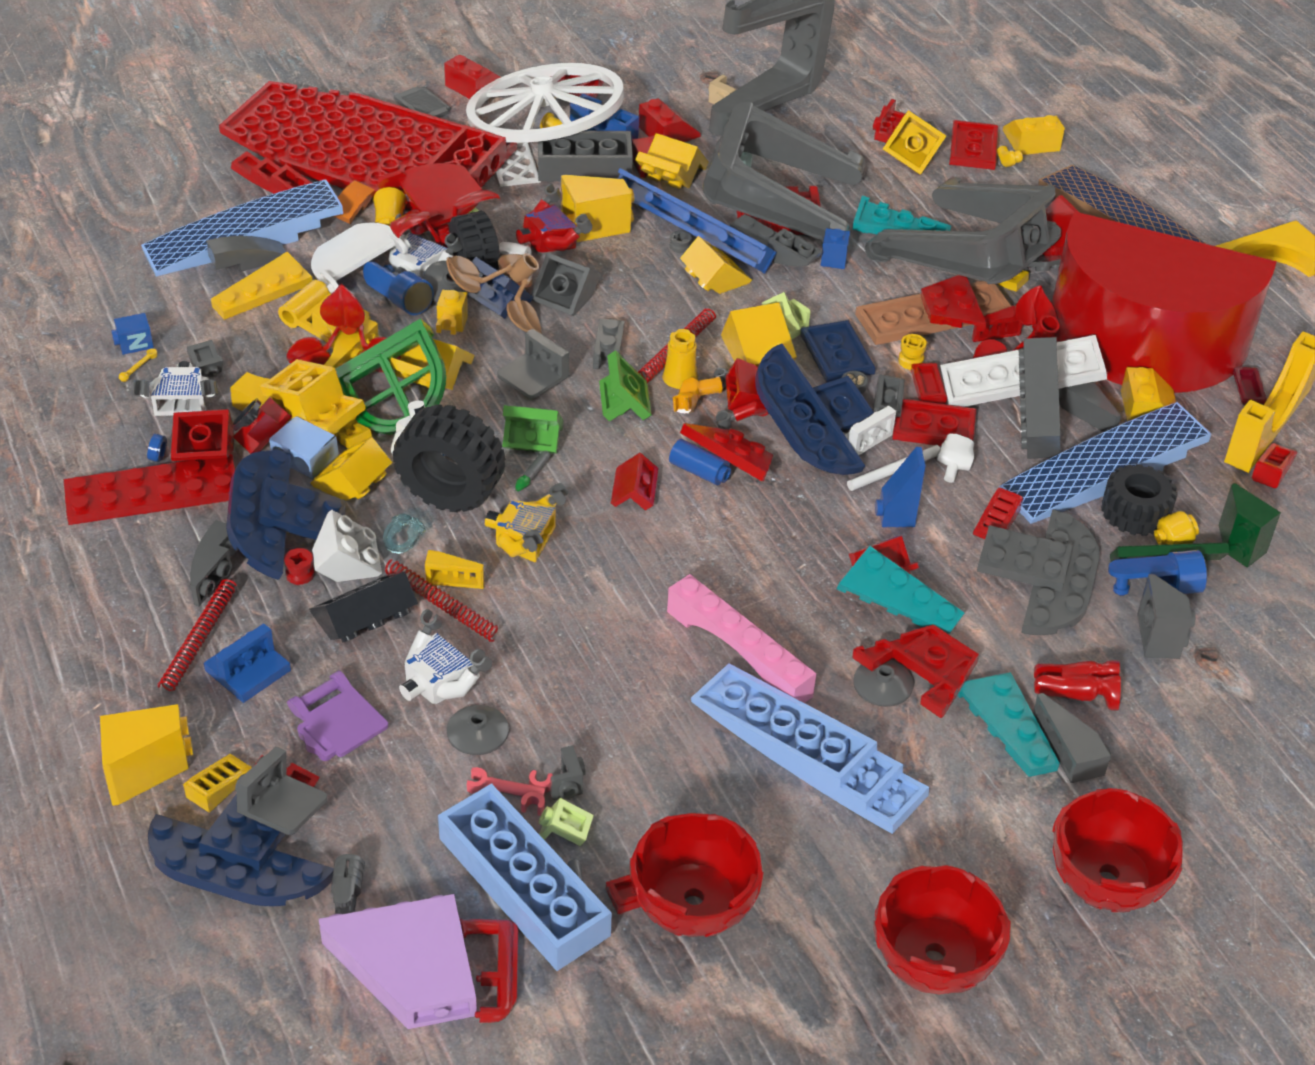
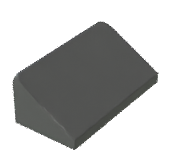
M879 374L875 387L873 412L890 406L896 410L895 418L900 417L904 379Z

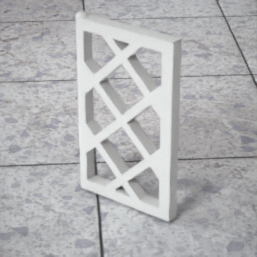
M528 142L517 143V147L524 146L525 151L516 150L513 154L519 157L514 161L508 159L506 163L509 165L505 169L499 168L496 171L500 187L541 183V181H538V170ZM526 158L529 159L530 165L526 166L519 162ZM514 166L524 169L520 174L509 171ZM528 172L534 173L535 177L526 178L523 176ZM506 174L508 176L513 177L514 179L511 181H503L502 176Z

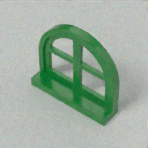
M421 318L335 369L343 395L359 399L352 384L376 369L382 368L390 388L365 402L366 409L357 415L355 419L373 432L395 435L396 423L410 416L408 409L410 402L403 388L428 373L431 374V381L428 393L423 400L425 407L439 405L443 398L446 386L445 365L432 338L434 333L431 327ZM420 345L429 365L406 379L399 381L389 359H395L415 346ZM394 394L405 417L384 420L372 416L366 410Z

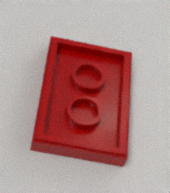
M954 120L949 165L995 170L998 125Z
M903 399L901 415L895 418L892 440L941 446L948 434H958L973 441L976 409Z

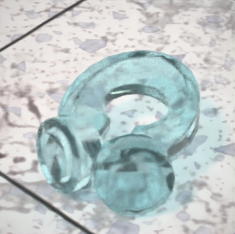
M407 514L395 515L383 534L385 547L392 553L407 552L415 546L419 534L422 535L426 529L418 518ZM410 525L406 532L408 535L407 541L402 545L394 544L392 542L393 536L401 532L404 526Z

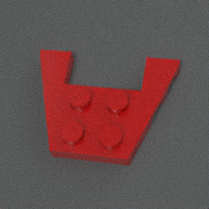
M933 624L903 633L900 639L890 642L886 639L875 641V646L864 649L863 645L853 649L852 658L871 671H874L892 658L905 665L906 668L914 671L934 685L933 688L921 695L920 705L939 718H942L976 666L979 654Z

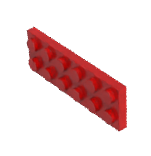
M230 454L228 458L188 460L63 479L68 525L229 501L230 482L235 471L233 456Z

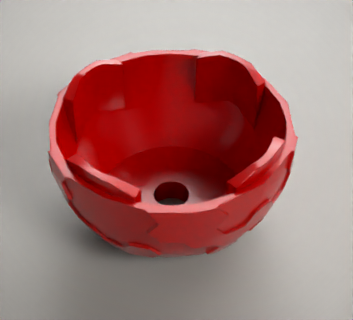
M1107 788L1097 789L1096 791L1079 796L1065 807H1062L1054 822L1052 832L1054 833L1053 854L1056 869L1064 884L1066 883L1086 904L1096 909L1124 913L1143 908L1152 902L1155 903L1175 884L1183 869V841L1179 826L1159 806L1151 802L1150 799L1131 791ZM1100 873H1112L1116 879H1105Z
M688 813L667 816L651 824V827L638 841L632 858H630L631 884L639 905L654 923L675 935L712 937L721 934L738 924L749 913L760 893L764 872L762 871L760 852L756 846L757 843L739 824L717 814ZM690 896H696L703 902L698 905H691L685 899Z
M922 865L902 871L894 876L889 886L879 898L875 910V920H873L877 947L881 950L888 968L898 979L923 993L938 995L962 993L976 987L978 983L987 978L1004 958L1010 942L1011 921L1008 919L1001 901L988 884L971 872L947 865L938 867ZM928 951H937L943 956V959L932 960L926 953Z

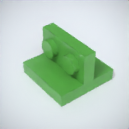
M615 350L607 355L610 375L599 381L603 416L608 421H611L617 416L623 415L631 408L642 420H645L652 415L647 381Z
M504 405L503 417L505 419V428L502 444L504 449L534 452L549 451L557 454L559 433L563 430L564 422L558 411Z

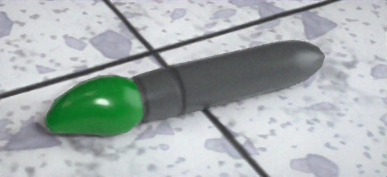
M543 451L538 455L523 476L517 479L516 491L519 492L529 486L530 481L549 460L551 452Z

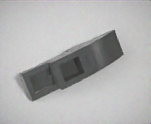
M746 214L730 224V227L777 252L772 262L777 264L808 266L821 256L823 252L821 249L784 228L777 233Z
M218 520L214 521L201 539L191 565L190 585L194 605L198 607L207 597L213 594L220 582L230 575L232 570L230 556H233L237 551L234 550L229 541L226 523Z

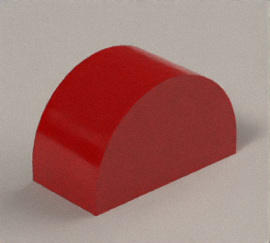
M1074 211L1067 229L1052 298V305L1060 324L1054 336L1057 337V342L1096 335L1107 372L1106 380L1116 384H1123L1127 367L1153 368L1170 385L1174 393L1209 388L1230 378L1233 375V369L1235 367H1242L1246 361L1277 261Z

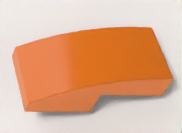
M354 180L337 197L342 204L343 214L334 217L351 224L360 209L365 210L374 196L375 190Z

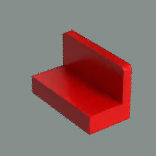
M642 453L636 454L616 468L611 504L616 507L631 498L645 511L654 505L659 468Z

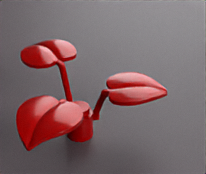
M489 190L469 193L457 199L458 203L453 205V217L457 216L458 209L488 199H500V196ZM415 208L405 213L402 217L393 220L390 224L391 231L399 238L406 230L424 222L433 235L435 242L448 248L445 244V237L449 234V225H441V227L434 230L427 220L431 217L429 212L420 213Z
M341 284L320 306L322 319L329 325L336 327L327 344L322 346V343L314 337L299 339L289 348L286 358L290 364L298 359L324 365L331 356L326 350L331 347L340 330L348 335L359 332L361 345L365 349L361 353L385 340L386 337H376L370 340L369 345L366 343L363 332L364 326L362 325L365 320L364 309L357 298ZM402 355L398 356L395 359L400 360ZM381 367L375 370L377 372H383Z
M1041 285L1026 292L1015 306L1017 320L1022 325H1032L1033 328L1032 333L1026 339L1055 337L1054 335L1058 331L1060 324L1056 318L1055 309L1045 295ZM988 339L976 347L972 359L1005 353L1007 348L1000 341ZM1024 341L1020 343L1012 351L1022 349L1024 347Z

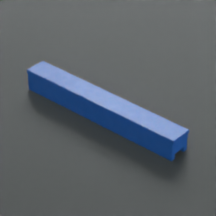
M619 169L618 173L620 175L618 179H624L627 186L632 188L634 204L695 237L700 236L721 251L764 274L766 273L777 252L627 171Z

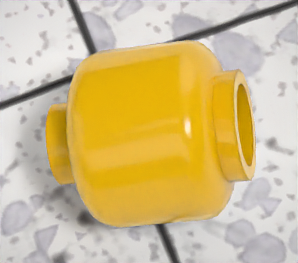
M1177 511L1160 518L1157 530L1154 531L1155 539L1159 545L1193 544L1196 540V535L1199 534V528L1194 517L1191 514L1187 515L1183 511Z

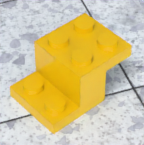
M657 133L648 154L639 151L636 157L641 170L648 174V178L660 182L661 179L668 181L669 185L681 189L682 186L690 188L697 169L706 170L709 163L697 146Z
M433 339L446 369L445 388L453 390L460 366L463 362L471 365L475 355L457 346ZM420 345L403 353L400 360L389 359L397 377L406 379L429 365ZM428 373L413 383L429 388L431 374Z
M298 359L260 386L263 396L283 401L286 412L292 416L289 421L294 417H299L333 435L337 434L339 429L348 422L355 420L357 415L366 409L362 399L343 395L334 367Z

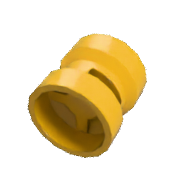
M908 334L902 338L901 352L898 359L900 366L911 370V364L924 363V352L927 345L925 338L917 334Z

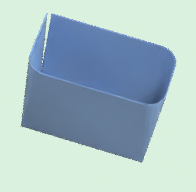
M299 417L291 419L269 439L271 450L279 449L291 454L290 468L312 479L339 455L336 437L324 446L334 436L333 434Z

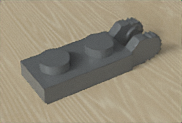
M599 319L593 351V369H599L601 359L608 360L607 355L615 350L620 354L625 321Z

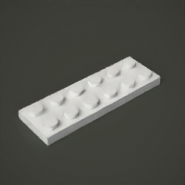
M1096 335L1057 342L1058 389L1107 379V372ZM1018 350L940 365L949 405L965 407L1020 396Z

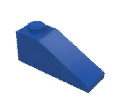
M915 447L882 487L880 499L875 501V515L880 516L882 527H915L925 472L922 447Z

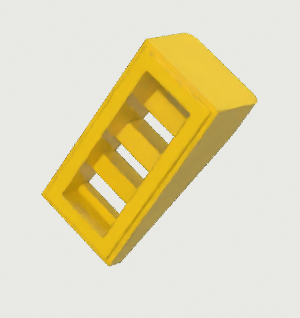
M428 550L425 560V576L429 583L441 586L484 588V564L443 552ZM470 573H475L476 577L470 576Z
M228 754L183 784L186 798L210 813L235 790L239 777L246 774L252 767L232 754ZM232 765L239 771L235 773L229 767ZM222 773H225V774L228 775L229 777H228V778H225V777H223L221 774H222ZM217 780L220 783L215 784L213 781Z

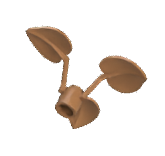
M528 253L523 255H503L498 260L500 270L484 278L479 277L478 269L470 260L461 256L446 258L448 271L452 279L459 287L471 293H477L481 290L480 283H485L503 273L508 276V278L520 286L514 297L515 301H510L507 304L509 318L518 328L525 332L534 329L542 334L540 322L534 308L529 302L521 301L520 299L523 290L532 286V274L539 268L537 260Z

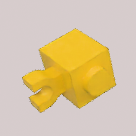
M442 290L437 302L436 333H441L442 330H449L451 335H456V332H463L468 318L467 292Z

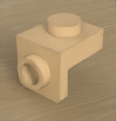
M721 75L710 82L708 102L715 104L736 91V89L726 85L727 76Z

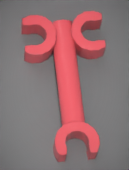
M475 767L471 770V778L479 781L468 780L467 791L474 794L492 783L499 792L522 796L521 812L525 813L529 805L536 804L538 806V816H541L545 809V796L550 791V778L553 774L549 773L545 781L539 782L536 780L537 771L532 770L529 775L528 785L487 777L485 770Z

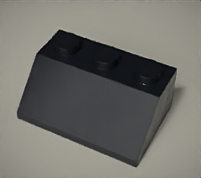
M403 571L387 574L311 607L309 610L330 640L341 639L343 643L358 637V630L367 627L371 631L385 625L383 620L393 615L395 619L411 613L410 607L417 605L418 602L407 575Z

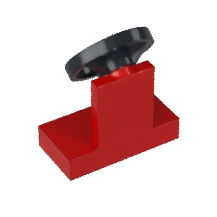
M271 397L262 406V402L258 398L254 399L231 425L235 431L239 430L233 438L250 454L261 451L270 441L269 439L292 417Z

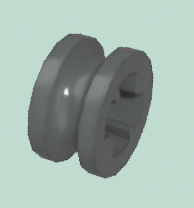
M683 230L671 233L670 249L676 253H685L691 245L692 237L690 233Z

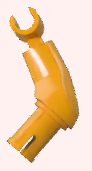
M690 377L684 380L678 395L673 397L674 412H694L700 396L722 393L720 377L704 380Z

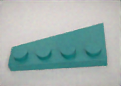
M863 195L852 230L878 234L884 229L951 231V225L924 216L919 219L915 218L910 211L902 209L898 212L889 209V204L881 201L877 205L869 202L870 198Z
M871 546L866 549L836 588L843 593L849 591L860 596L859 600L868 604L874 602L887 608L886 611L893 615L901 614L912 619V623L921 627L934 624L947 634L952 632L965 614Z
M1011 672L969 680L964 683L957 696L959 698L963 697L969 703L970 711L976 717L980 716L988 725L987 730L994 738L998 737L1006 745V752L1028 777L1058 771L1060 763Z

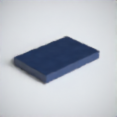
M849 320L801 328L800 335L826 383L842 378L843 374L849 371H859L866 376L875 374L876 367Z

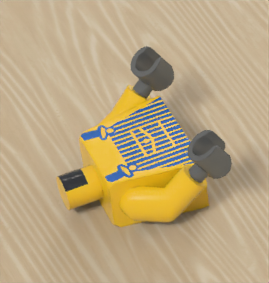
M557 483L550 488L548 495L538 501H510L503 514L491 510L488 511L485 518V526L496 529V544L510 557L521 556L536 562L556 527L555 506L556 504L558 506L565 504V496L568 495V490L562 483Z

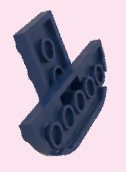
M782 343L771 348L764 355L758 366L755 385L761 402L790 446L802 460L823 471L841 475L862 472L865 464L843 432L850 430L854 424L860 423L874 412L851 378L846 376L812 388Z
M279 449L255 452L239 462L230 482L226 523L227 535L234 550L239 549L249 559L247 564L252 568L276 580H279L283 574L286 532L317 540L328 512L333 510L341 515H345L346 500L290 484L291 454Z
M237 794L209 830L159 814L154 816L148 830L149 851L154 858L155 866L163 874L180 883L252 905L284 906L286 905V900L305 896L307 900L320 893L332 882L334 872L332 867L276 851V847L286 834L238 813Z

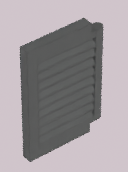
M417 86L394 95V100L401 106L438 118L447 115L448 111L451 110L448 104L426 87L419 88Z

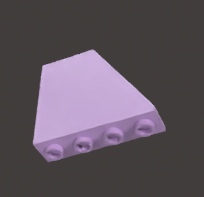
M454 894L446 896L437 895L429 899L413 902L404 901L396 905L367 908L363 911L348 914H333L319 919L322 944L407 1029L475 1016L474 1014L477 1011L476 994Z

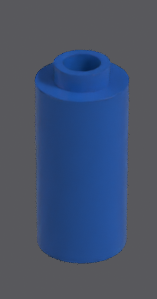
M679 439L670 452L669 462L717 486L722 482L725 483L731 474L728 461L684 439Z

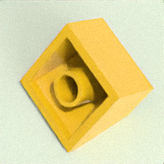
M908 110L882 150L921 175L946 135Z
M1057 116L1027 117L1013 120L1003 126V132L1013 149L1021 151L1022 155L1056 152L1061 149L1065 128Z
M700 236L694 240L680 258L687 265L685 270L694 278L698 277V284L707 291L713 289L721 294L747 285L752 281L726 253Z
M1126 368L1121 395L1127 422L1176 403L1173 389L1153 368Z
M370 437L344 450L310 484L314 488L347 501L356 497L358 500L371 490L368 486L372 482L380 481L387 474L385 469L392 461L373 437Z

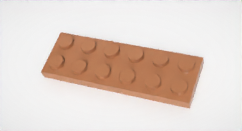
M985 281L970 283L983 316L1011 306L995 284L989 285ZM921 294L858 306L855 312L856 317L875 345L902 340L908 334L922 336L957 328L950 325L930 323L921 300ZM963 323V327H964V326L972 325V324Z

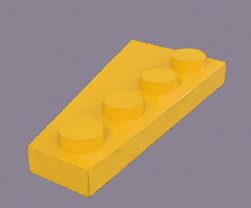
M285 252L211 298V304L215 311L225 320L303 289L312 281V276L288 252Z

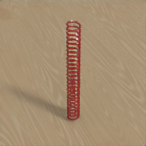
M705 308L684 329H689L690 333L694 334L696 338L702 330L716 319L715 312ZM668 343L638 371L647 383L665 367V358H667V351L665 350H668Z
M392 559L387 562L385 567L386 574L396 573L400 566L401 570L399 572H402L404 569H406V574L410 572L407 577L408 580L414 574L413 579L409 583L415 593L424 597L428 602H432L433 605L441 608L445 613H449L450 616L458 619L459 622H462L471 630H475L476 633L484 636L489 642H494V639L492 640L491 638L498 631L497 625L494 626L492 622L489 623L488 619L485 620L484 617H480V614H476V611H472L471 608L467 609L466 605L463 606V603L454 600V597L450 598V594L446 595L445 591L442 592L440 588L437 589V586H433V583H429L428 580L425 581L423 577L420 578V575H416V572H412L411 569L408 570V567H404L399 561L394 562L388 572L387 568ZM397 563V567L392 571V568ZM418 577L417 582L413 585L414 580ZM422 580L421 585L417 588L418 583ZM427 583L425 588L421 591L423 585ZM435 588V591L430 596L431 591ZM444 594L442 599L438 602L440 596Z
M228 579L221 581L208 605H206L203 613H201L190 634H188L182 644V647H180L168 666L166 673L163 674L160 682H158V688L162 684L168 691L176 690L175 687L179 685L178 682H181V678L187 672L186 669L189 668L192 660H194V656L197 655V652L200 650L199 648L202 647V643L205 642L207 635L210 634V631L213 629L212 627L215 626V622L218 621L220 614L223 613L222 610L225 609V606L228 604L227 602L230 601V598L233 596L232 594L235 593L233 586L224 582H231L237 586L234 581ZM225 585L230 587L232 589V592L229 589L224 588L223 586ZM193 635H195L199 639H202V641L198 640L197 638H194ZM190 639H192L196 643H199L200 645L198 646L197 644L191 642ZM188 644H190V645H192L193 647L197 648V650H195L194 648L188 646ZM185 648H188L190 651L194 652V654L185 650ZM182 652H185L187 655L191 656L192 658H189L188 656L183 655ZM180 657H183L184 659L188 660L189 663H187L185 660L180 659ZM177 661H180L182 664H185L186 667L179 664ZM174 665H177L179 668L183 669L184 671H181L180 669L175 668ZM172 670H175L176 672L180 673L181 676L172 672ZM169 674H172L174 677H177L178 680H176L173 677H170ZM166 678L170 679L176 684L174 685L173 683L167 681ZM163 683H167L169 686H172L173 689L166 687Z

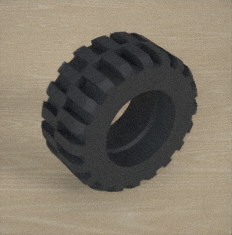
M442 404L433 405L419 410L396 440L393 450V462H395L396 473L401 475V482L404 486L407 485L410 488V492L415 497L417 495L423 499L422 502L428 505L431 503L436 506V509L440 510L449 509L450 512H460L462 510L465 512L480 507L488 499L505 470L506 459L504 449H501L502 443L499 437L494 436V430L490 426H486L480 417L472 416L469 414L470 411L466 409L458 410L453 405H445V407ZM442 454H444V455L450 457V458L453 459L457 464H455V463L449 461V460L446 459Z

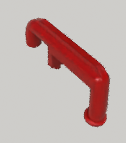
M460 918L463 938L471 934L498 935L497 972L481 971V975L476 976V982H481V986H497V1007H480V1011H476L474 1015L475 1018H479V1023L500 1022L509 1015L517 1001L518 927L511 920H463Z

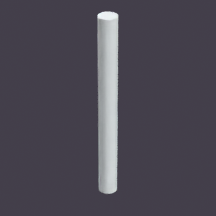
M935 445L923 450L924 461L937 457L940 447ZM906 458L847 481L849 490H856L893 475Z

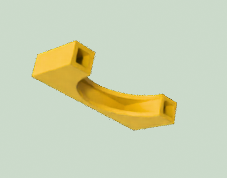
M1297 220L1216 245L1217 247L1289 265L1308 277L1315 275V236Z
M320 304L312 312V331L328 342L336 327L329 325L322 319ZM365 317L362 325L364 326L365 341L369 345L370 340L379 337L378 323ZM340 330L331 345L332 355L324 365L336 369L361 354L365 349L361 345L359 332L348 335ZM246 372L230 387L232 406L243 411L256 398L262 402V406L269 397L263 396L260 386L267 382L269 378L259 377ZM272 398L277 404H279L285 410L282 400Z
M1303 331L1293 343L1279 379L1265 404L1262 405L1249 400L1239 413L1224 460L1225 463L1249 473L1309 393L1315 379L1314 335Z

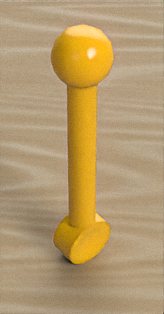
M148 349L146 356L129 370L119 374V380L122 382L128 381L129 376L145 362L157 357V350Z

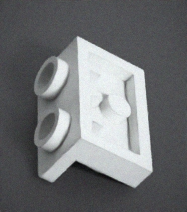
M887 406L850 428V431L845 436L858 455L893 435L896 410Z

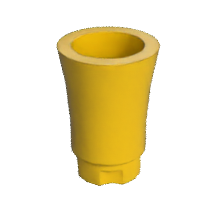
M386 187L375 193L373 197L375 223L390 226L391 222L395 220L396 215L401 214L403 216L407 198L402 191Z
M678 329L670 335L662 379L672 388L680 389L683 381L690 377L698 380L695 335L690 333L689 330Z

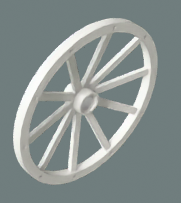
M583 63L541 65L513 72L482 87L469 100L466 113L470 127L506 137V142L546 141L582 132L605 121L622 105L624 88L620 77L604 67ZM564 75H580V77L559 81ZM599 79L611 87L572 85ZM518 83H524V84L530 86V87H521V88L506 89V88H508V87H510V86H513V85H516V84H518ZM568 93H609L612 96L604 105ZM515 95L480 108L490 97ZM556 98L594 110V112L571 122L556 101ZM534 101L523 130L499 128L500 125ZM518 102L490 124L483 122L478 117ZM550 105L562 122L558 126L532 129L540 107Z

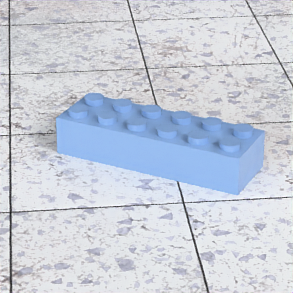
M492 783L438 815L439 839L556 971L611 936V911Z

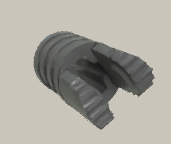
M343 854L335 860L331 892L334 896L333 903H335V914H348L355 911L357 897L361 894L365 862L361 857L353 854ZM347 861H349V868L346 866Z

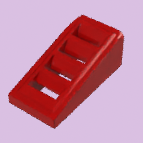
M1010 306L984 316L986 331H977V325H974L972 341L979 342L988 339L1019 336L1022 324L1015 316V306Z
M1274 443L1271 444L1256 462L1252 480L1271 488H1277L1298 452Z
M998 488L977 523L973 535L985 539L988 527H985L986 525L1008 530L1020 512L1023 497L1003 488Z

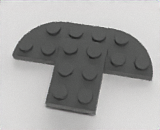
M1052 510L1045 539L989 525L977 572L1033 585L1021 633L1029 635L1057 634L1058 629L1069 625L1070 627L1075 626L1087 612L1099 562V547L1095 537L1085 525L1067 512Z

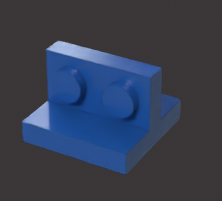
M264 623L204 662L205 671L242 703L291 671L290 662L274 650L272 630Z

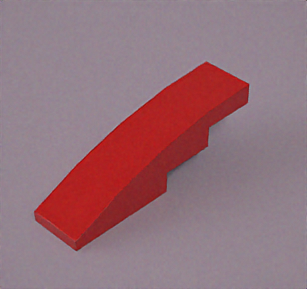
M248 151L231 163L232 170L273 194L312 183L287 164L280 168L267 157L260 161Z

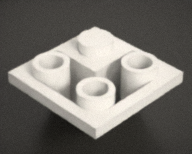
M333 510L329 511L312 549L315 571L336 582L378 577L382 574L375 533L370 528L353 522L346 515H341Z

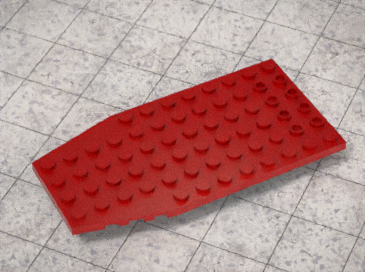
M268 81L219 125L221 134L264 158L267 157L280 167L287 164L301 175L318 181L327 180L329 184L340 188H346L355 180L374 189V195L380 190L377 185L380 176L421 165L437 163L464 166L482 188L517 150V143L506 142V137L359 93L350 92L349 96L340 95L339 90L330 89L329 93L319 92L317 87L309 86L308 88L298 89L296 84ZM401 186L397 187L396 189L402 191L407 198V204L405 208L411 210L415 209V205L409 199V197L401 188Z

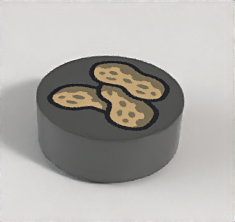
M849 371L843 374L842 378L849 376L861 394L866 391L868 378L865 374L859 371Z

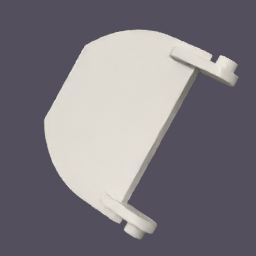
M381 223L356 224L319 246L312 257L311 269L315 277L319 281L324 282L329 293L332 294L338 287L336 283L338 279L394 246L404 255L408 253V248L411 245L406 238L403 239L402 236L397 238L388 225Z

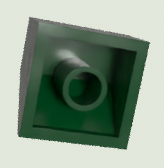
M1233 483L1230 487L1219 522V530L1222 543L1229 544L1230 553L1228 555L1248 568L1267 553L1281 512L1236 483Z

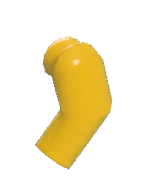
M1000 146L997 149L1001 164L1005 167L1014 166L1023 160L1022 152L1019 150L1015 152L1013 150L1008 151L1006 146Z

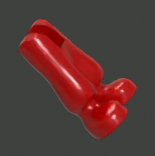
M1109 660L1102 664L1095 661H1082L1070 664H1036L1034 667V692L1036 694L1044 693L1046 696L1070 698L1080 701H1092L1098 695H1102L1107 708L1118 711L1121 693L1119 660Z

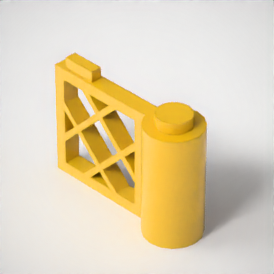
M312 280L283 304L278 310L279 317L283 323L291 328L299 326L324 340L312 331V323L310 321L312 320V312L331 295L326 287L327 285L324 282ZM364 310L365 317L371 320L370 313Z

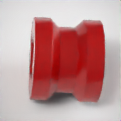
M296 548L285 554V574L290 583L303 585L314 578L313 555L310 551Z

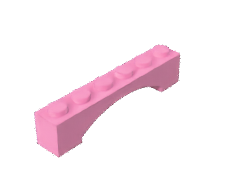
M691 574L668 588L667 612L688 628L691 625H695L721 638L756 670L765 683L803 703L813 698L816 673Z

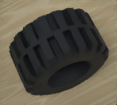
M481 210L452 217L449 233L455 236V240L459 237L462 249L454 252L453 256H461L471 262L477 257L498 270V260L500 258L499 243L494 226L487 214Z
M1131 464L1125 465L1124 468L1119 467L1110 474L1101 510L1104 512V518L1110 520L1109 524L1113 527L1117 526L1118 530L1122 532L1127 531L1131 535L1141 534V536H1148V533L1154 535L1159 519L1173 512L1177 498V488L1175 484H1172V479L1169 476H1164V472L1154 470V467H1144L1141 464H1136V466Z

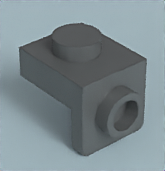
M212 340L187 346V354L192 366L200 368L203 377H214L219 372H222L223 360L221 356H218Z
M573 745L561 748L562 774L553 775L550 778L552 800H558L559 798L568 799L583 794V776L586 775L583 758L577 757Z

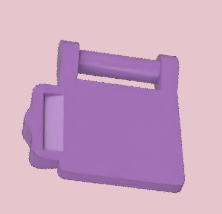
M339 670L330 675V680L300 698L295 696L287 701L292 713L304 721L298 725L297 730L300 739L305 743L306 750L316 754L322 761H328L335 755L343 757L388 728V721L351 686L345 675ZM336 689L341 692L312 711H308V706Z

